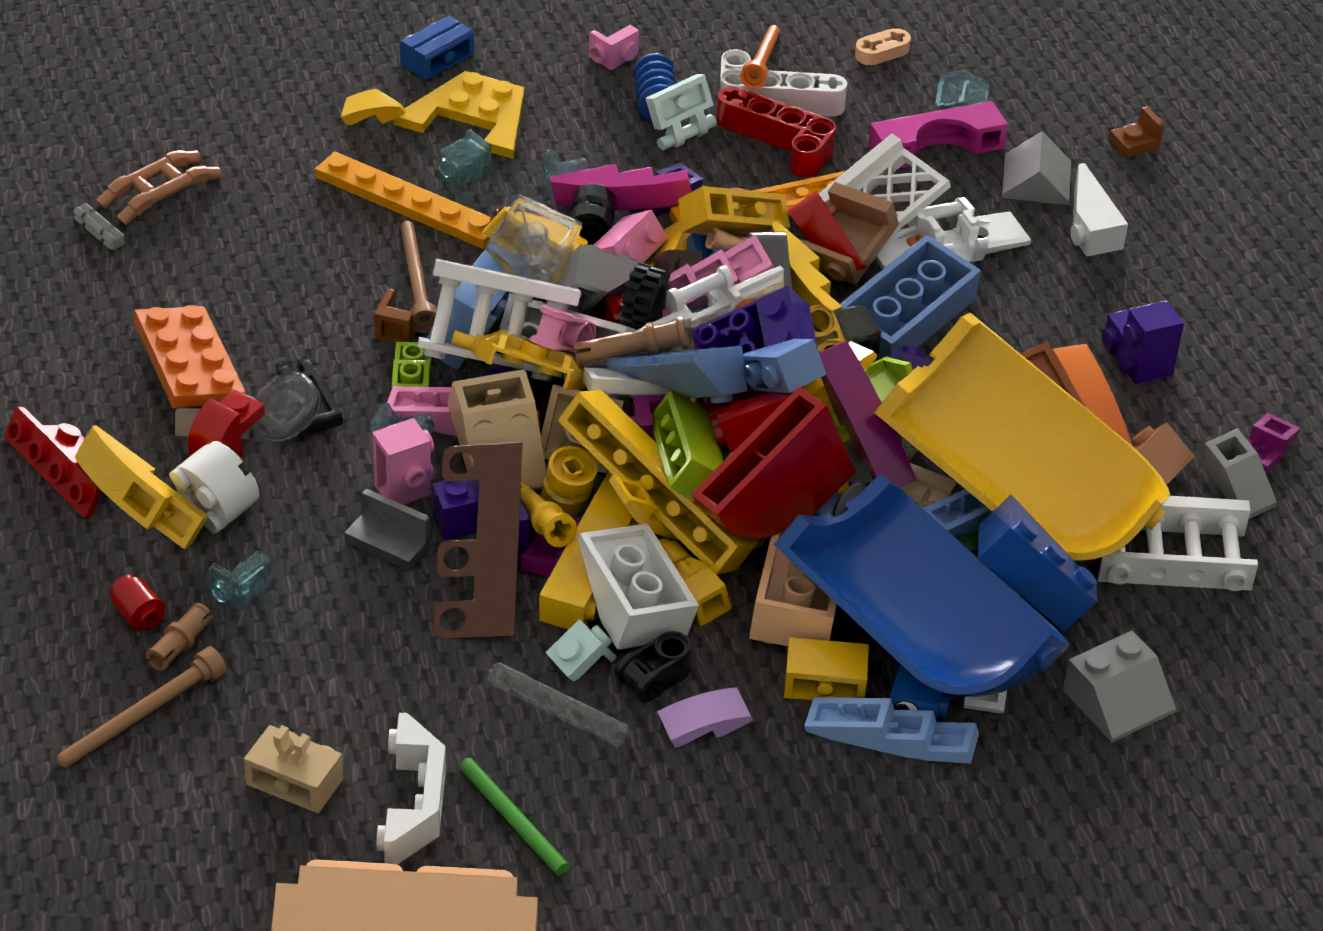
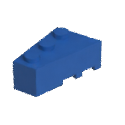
M1011 494L979 524L978 559L1062 631L1065 632L1097 603V581L1086 568L1080 567Z

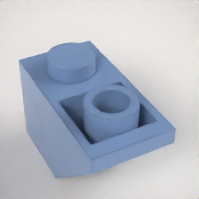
M791 339L743 354V369L746 375V383L751 387L752 391L791 393L799 386L803 387L826 375L814 339Z

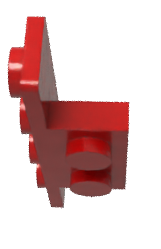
M15 407L10 422L7 425L4 438L83 518L91 517L102 490L90 479L75 459L77 451L85 440L80 435V430L65 423L59 426L41 425L24 407Z

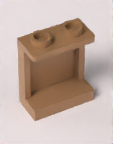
M834 182L828 190L831 201L829 209L867 268L856 270L852 258L815 245L808 239L806 241L799 240L820 257L819 272L829 275L836 281H846L856 285L896 230L899 222L893 202Z

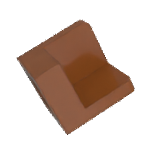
M387 289L374 313L375 339L395 344L396 342H412L417 332L413 327V312L397 309L396 290Z

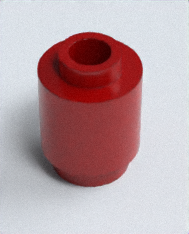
M128 574L120 577L113 583L110 589L112 604L134 630L152 629L161 622L165 613V604L144 579Z

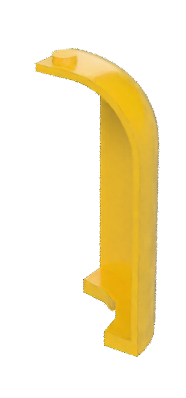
M971 313L963 315L942 341L932 350L930 356L935 360L928 367L925 365L922 368L917 366L907 377L897 383L874 412L992 512L1011 494L1073 560L1097 559L1114 553L1129 543L1145 525L1152 530L1166 514V511L1161 506L1169 498L1170 492L1154 467L1126 440Z

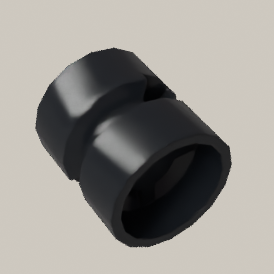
M590 183L579 187L572 198L568 229L587 240L588 245H594L613 227L616 210L614 193L600 184Z

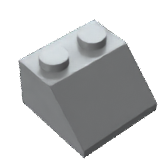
M1133 631L1127 632L1068 660L1063 691L1111 743L1176 711L1157 655Z

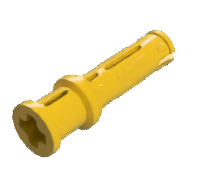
M521 481L520 499L530 518L533 529L540 535H543L546 542L553 547H563L572 542L577 532L575 520L567 513H564L559 505L554 502H546L526 482Z

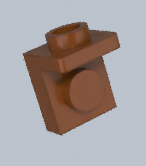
M1148 106L1140 109L1138 123L1110 130L1109 140L1126 158L1160 148L1164 124Z

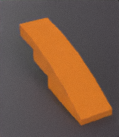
M1081 344L1052 349L1088 410L1133 447L1115 397L1088 345Z

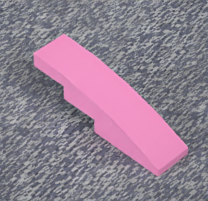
M754 235L726 252L721 249L692 267L686 264L670 274L669 281H671V285L668 290L672 288L679 290L716 273V269L723 265L727 266L731 271L734 285L775 267L759 239ZM708 293L684 304L690 311H693L708 304ZM667 308L663 309L662 318L671 314Z
M393 386L384 409L386 417L400 422L414 418L421 429L457 436L447 404L451 387ZM537 411L538 422H539V428H540L541 423H542V420H541L540 411Z

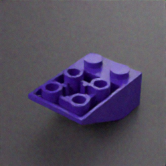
M789 286L692 329L695 350L742 346L744 354L791 339H814L818 350L809 304Z

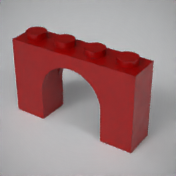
M747 387L745 392L732 394L733 401L713 404L710 403V397H702L720 448L728 446L730 454L734 452L793 392L752 391L751 387Z

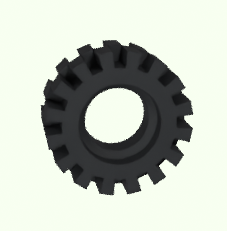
M641 262L634 266V271H631L629 274L630 280L626 281L625 293H622L621 299H623L619 306L621 325L638 330L646 325V323H653L662 318V311L666 308V291L671 285V281H669L671 276L668 270Z

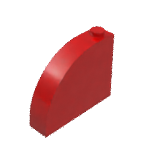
M799 386L691 496L701 510L737 536L750 539L767 538L785 532L799 514L807 516L814 514L856 471L827 405Z

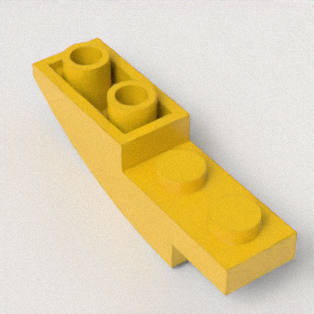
M92 426L75 455V459L85 473L116 505L146 529L155 527L183 549L190 547L209 515L153 475L154 467L98 426Z

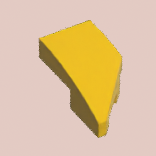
M372 89L347 97L341 119L346 125L351 126L376 115L379 121L384 124L404 115L406 110L396 100L377 89Z

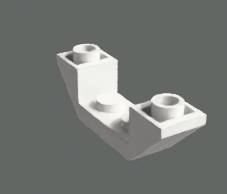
M399 713L397 729H390L388 753L396 754V770H418V787H424V793L416 794L415 809L388 808L386 826L378 825L377 851H384L386 864L398 865L440 835L446 776L445 745L408 713Z

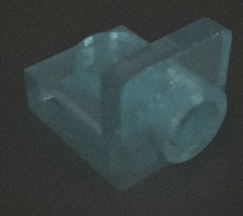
M256 551L248 559L240 562L232 572L216 563L208 568L210 590L213 596L222 603L228 602L239 610L272 584L270 558L260 551Z

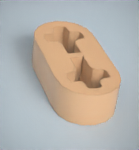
M889 29L863 37L856 42L855 58L862 64L875 65L904 56L910 50L911 36L902 29Z

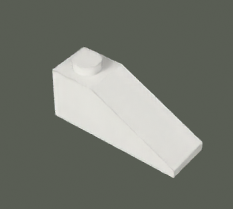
M1079 164L1074 188L1073 226L1071 227V239L1074 245H1079L1086 257L1124 249L1128 223L1086 164Z

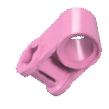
M542 305L540 311L543 315L537 333L531 336L530 341L557 351L577 352L575 351L574 342L595 339L596 326L594 323L568 312Z

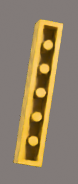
M601 389L577 393L558 419V422L612 475L641 482L657 506L653 515L698 559L709 564V567L716 575L736 571L757 545L758 541L756 539L740 537L730 532L701 510L695 502L672 490L667 481L657 443Z

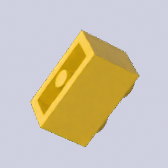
M789 637L784 698L812 701L814 697L865 698L869 644Z

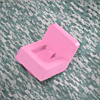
M631 25L609 37L602 35L596 30L589 33V57L594 62L600 63L610 70L633 60L638 55L639 30Z

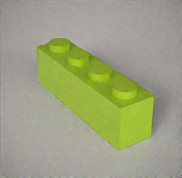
M669 390L651 414L653 433L669 487L695 502L691 494L724 460L707 410L679 393Z

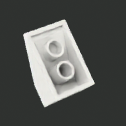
M648 523L579 533L578 542L600 621L617 650L646 645L667 631H677L686 636L688 635L699 604Z

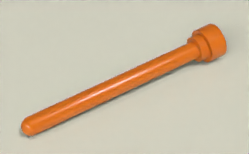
M775 25L767 29L754 60L748 61L742 68L740 78L747 88L758 89L762 87L768 77L766 63L780 33L779 28Z

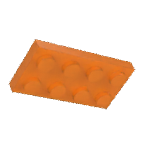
M204 306L152 307L150 309H137L134 311V325L172 408L203 406L209 399L219 403L235 389L245 394L241 381Z

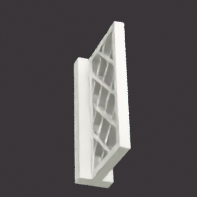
M892 133L823 189L819 195L828 208H830L831 201L828 190L834 182L868 194L878 185H887V194H876L874 196L893 203L910 201V206L907 209L896 212L899 225L891 235L893 236L951 186L948 179L903 148L901 139ZM905 163L912 166V173L894 174ZM932 181L936 184L930 190L916 191L917 182ZM911 182V192L893 193V184ZM794 222L797 235L806 241L807 238Z

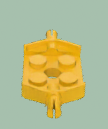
M503 329L492 334H477L476 337L457 330L454 331L450 345L470 350L471 353L487 364H492L495 352L498 351L502 353L501 358L518 365H522L524 360L538 364V371L552 376H558L559 372L564 373V389L581 390L587 388L583 383L584 367L578 364L571 351L565 350L563 352L549 349L531 342L530 339L511 335L509 331Z

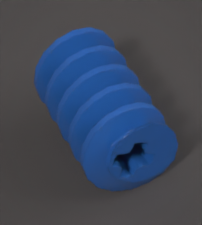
M658 53L648 54L637 61L633 74L638 110L641 116L652 122L645 98L676 84L671 60L665 55Z

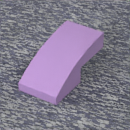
M737 687L702 693L657 711L675 748L681 747L710 731H713L716 738L722 737L753 721Z

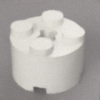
M218 441L204 445L169 473L177 492L209 515L204 525L213 534H217L221 529L225 528L259 499V488L252 473L250 472L245 476L238 467L243 462L240 457L229 447Z

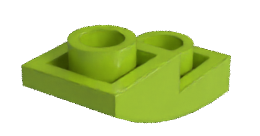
M396 342L392 388L393 386H430L432 357L424 355V349L418 347V342Z

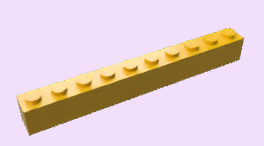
M691 397L690 400L706 409L702 397ZM609 471L578 524L576 536L566 546L539 595V621L570 629L579 619L588 625L590 621L595 622L599 617L578 542L579 533L639 525L609 482L612 474Z

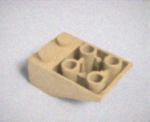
M525 369L453 381L447 404L459 445L523 442L521 481L526 482L534 491L542 489L544 477L546 476V464L536 404ZM462 452L468 472L473 467L474 460L470 454Z

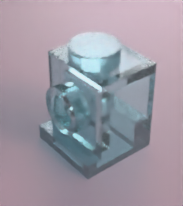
M471 129L465 131V137L438 150L439 171L444 177L452 179L460 186L491 170V144Z

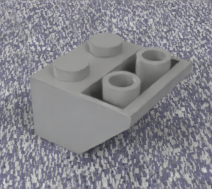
M580 244L554 271L552 284L579 289L581 293L578 306L569 305L568 310L588 315L605 305L606 297L620 295L626 290L625 284L626 281L630 280L629 274L631 271H634V266L640 262L634 261L632 257L627 255H614L601 251L599 247L594 245Z

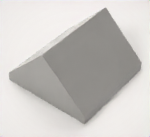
M1041 131L1005 154L1002 198L1069 205L1071 160Z

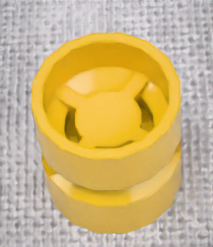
M575 446L561 447L554 451L548 462L546 476L544 477L541 489V498L546 502L556 503L568 515H575L583 511L589 503L592 487L597 475L598 465L595 458L588 451Z

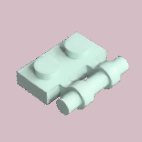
M696 74L645 98L654 129H667L665 136L657 139V145L663 151L673 146L678 148L685 144V140L693 136L701 137L708 133V129L717 124L712 114L707 116L704 114L705 109L713 106L705 74ZM690 117L689 124L682 127L680 121Z

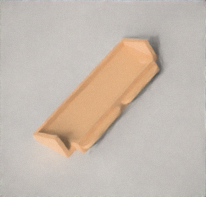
M312 860L306 866L300 865L298 884L276 883L271 931H537L538 897L517 896V877H513L506 870L423 866L416 872L403 871L396 864Z

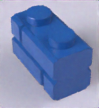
M447 16L436 23H431L427 28L405 37L400 42V64L425 81L474 55L473 31L464 24L460 25L459 21L451 16Z

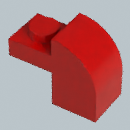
M236 389L219 403L209 399L202 406L191 426L188 439L189 457L204 445L218 441L229 447L241 458L243 456L241 435L265 415L264 403Z

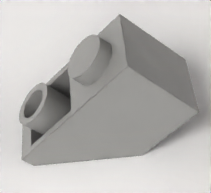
M1238 428L1205 443V472L1226 499L1249 500V519L1277 507L1276 498L1259 455Z

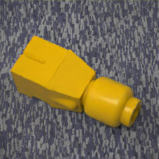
M667 538L659 540L699 604L694 619L700 627L732 609L726 585L713 572L709 564L691 557L687 550L675 540Z

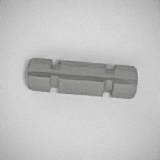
M83 203L80 207L76 206L74 209L75 220L82 226H85L84 228L99 241L103 242L107 248L115 251L119 247L124 246V234L96 212L95 209L87 203Z

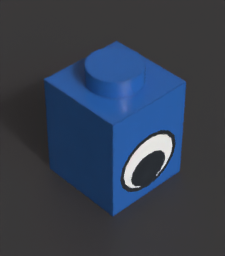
M902 665L899 667L890 694L894 710H933L936 722L939 717H947L952 696L923 684Z

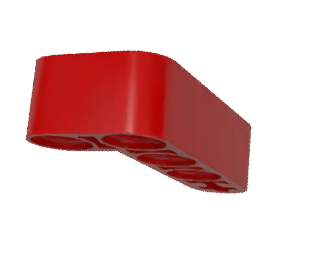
M726 87L718 92L716 112L718 125L791 151L790 171L794 175L803 178L813 177L819 173L832 157L836 134V125L832 120L737 87Z

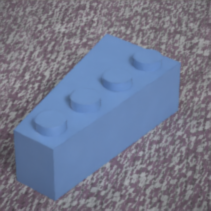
M493 240L472 265L473 267L529 278L531 274L526 269L529 264L528 262ZM461 282V287L456 288L445 339L446 343H451L455 330L469 335L478 292L475 291L476 284ZM497 289V294L492 295L484 335L490 332L496 320H499L505 311L509 294H512V292ZM433 327L430 330L427 339H431ZM446 353L445 359L439 360L452 368L459 369L466 360V357Z

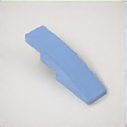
M814 697L804 725L806 732L830 740L906 758L967 764L972 762L979 736L976 723L936 722L933 710H894L891 698Z

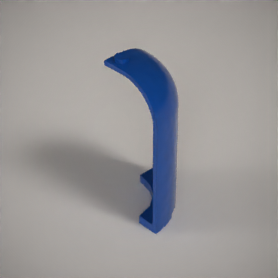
M879 474L859 495L844 504L846 512L835 517L829 512L816 517L799 514L774 543L785 556L915 678L928 687L940 692L963 697H981L1004 692L1017 687L1049 667L1070 645L1065 637L1038 611L982 563L900 487L882 474Z

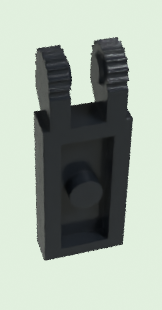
M306 356L297 358L299 373L294 375L291 374L284 361L276 363V374L281 385L285 384L288 388L286 383L291 381H306L312 384L318 392V408L315 416L305 427L308 435L343 425L342 412L317 368L314 369Z

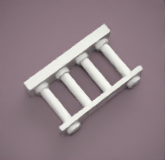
M436 259L433 275L440 277L439 283L442 284L431 339L419 337L418 347L423 348L424 355L445 359L447 353L482 361L471 353L470 350L445 342L456 288L461 287V282L476 284L475 291L478 292L469 332V335L475 337L477 334L484 335L492 295L497 294V289L512 292L511 299H514L507 331H509V334L520 338L528 303H532L533 297L548 300L546 306L568 311L569 305L578 306L581 292L579 289ZM495 353L492 361L494 364L532 371L531 378L547 382L553 381L552 375L537 370L538 364L524 360L522 365H518L502 359V354ZM559 372L558 376L555 377L562 378L563 373Z
M1169 496L1167 501L1161 506L1166 511V514L1152 530L1146 525L1141 529L1146 531L1148 553L1126 552L1124 546L1114 553L1101 557L1098 571V582L1252 591L1258 561L1254 559H1241L1238 536H1245L1250 515L1249 500ZM1162 532L1184 533L1186 555L1164 554ZM1200 534L1222 535L1225 558L1203 557Z

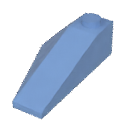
M742 346L663 352L657 355H628L605 359V367L693 398L710 397L711 404L733 401L732 394L747 391L746 375L743 369Z

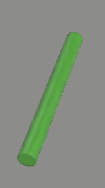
M470 757L464 759L459 765L460 771L555 875L559 876L568 871L569 863L478 764Z

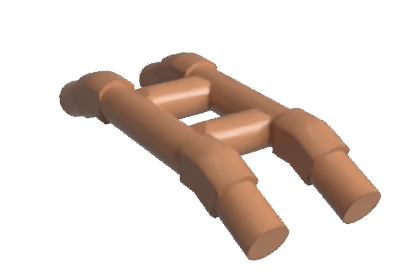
M185 150L171 151L165 154L163 158L127 176L123 175L115 179L107 187V190L96 199V202L106 210L115 200H119L125 193L135 188L140 194L133 197L127 203L128 206L116 216L119 222L127 226L137 215L140 216L146 209L190 185L194 186L208 180L220 179L221 170L217 166H195L186 170L185 173H181L176 168L198 164L201 160L200 153L198 151ZM160 174L170 180L156 188L147 182Z

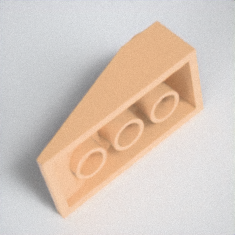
M784 532L771 536L755 601L749 639L788 646L789 637L830 641L837 604L774 545Z

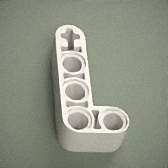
M738 49L728 50L722 55L720 90L726 87L741 88L820 116H838L845 110L847 81L839 75L768 70V77L764 85L758 89H750L742 83L740 78L743 66L751 60L750 55Z

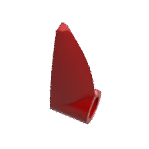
M817 191L788 210L798 228L811 243L852 258L856 270L867 268Z

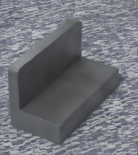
M369 489L363 491L361 494L362 515L345 531V542L410 571L430 549V518L419 511Z

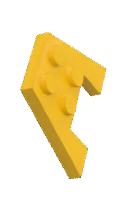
M464 71L404 108L406 113L393 119V125L424 133L435 117L439 115L491 130V132L483 141V151L513 159L524 100V87L482 76L478 73Z

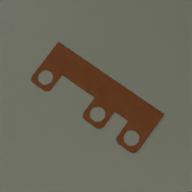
M523 442L450 446L443 453L442 476L446 481L479 480L476 539L444 541L438 547L437 573L439 576L444 578L474 576L473 600L443 601L435 606L433 633L445 639L514 636ZM460 452L470 454L474 460L471 470L464 474H456L449 467L451 458ZM455 547L465 549L469 556L467 564L459 570H451L444 564L445 554ZM451 608L460 609L465 614L464 625L456 631L445 630L440 622L442 614Z

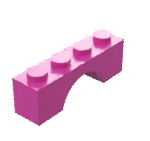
M993 101L879 121L870 124L868 149L871 151L893 133L901 139L903 148L914 156L922 148L933 144H953L963 147L973 154L1005 148L1008 123ZM905 163L900 168L909 167L910 165Z

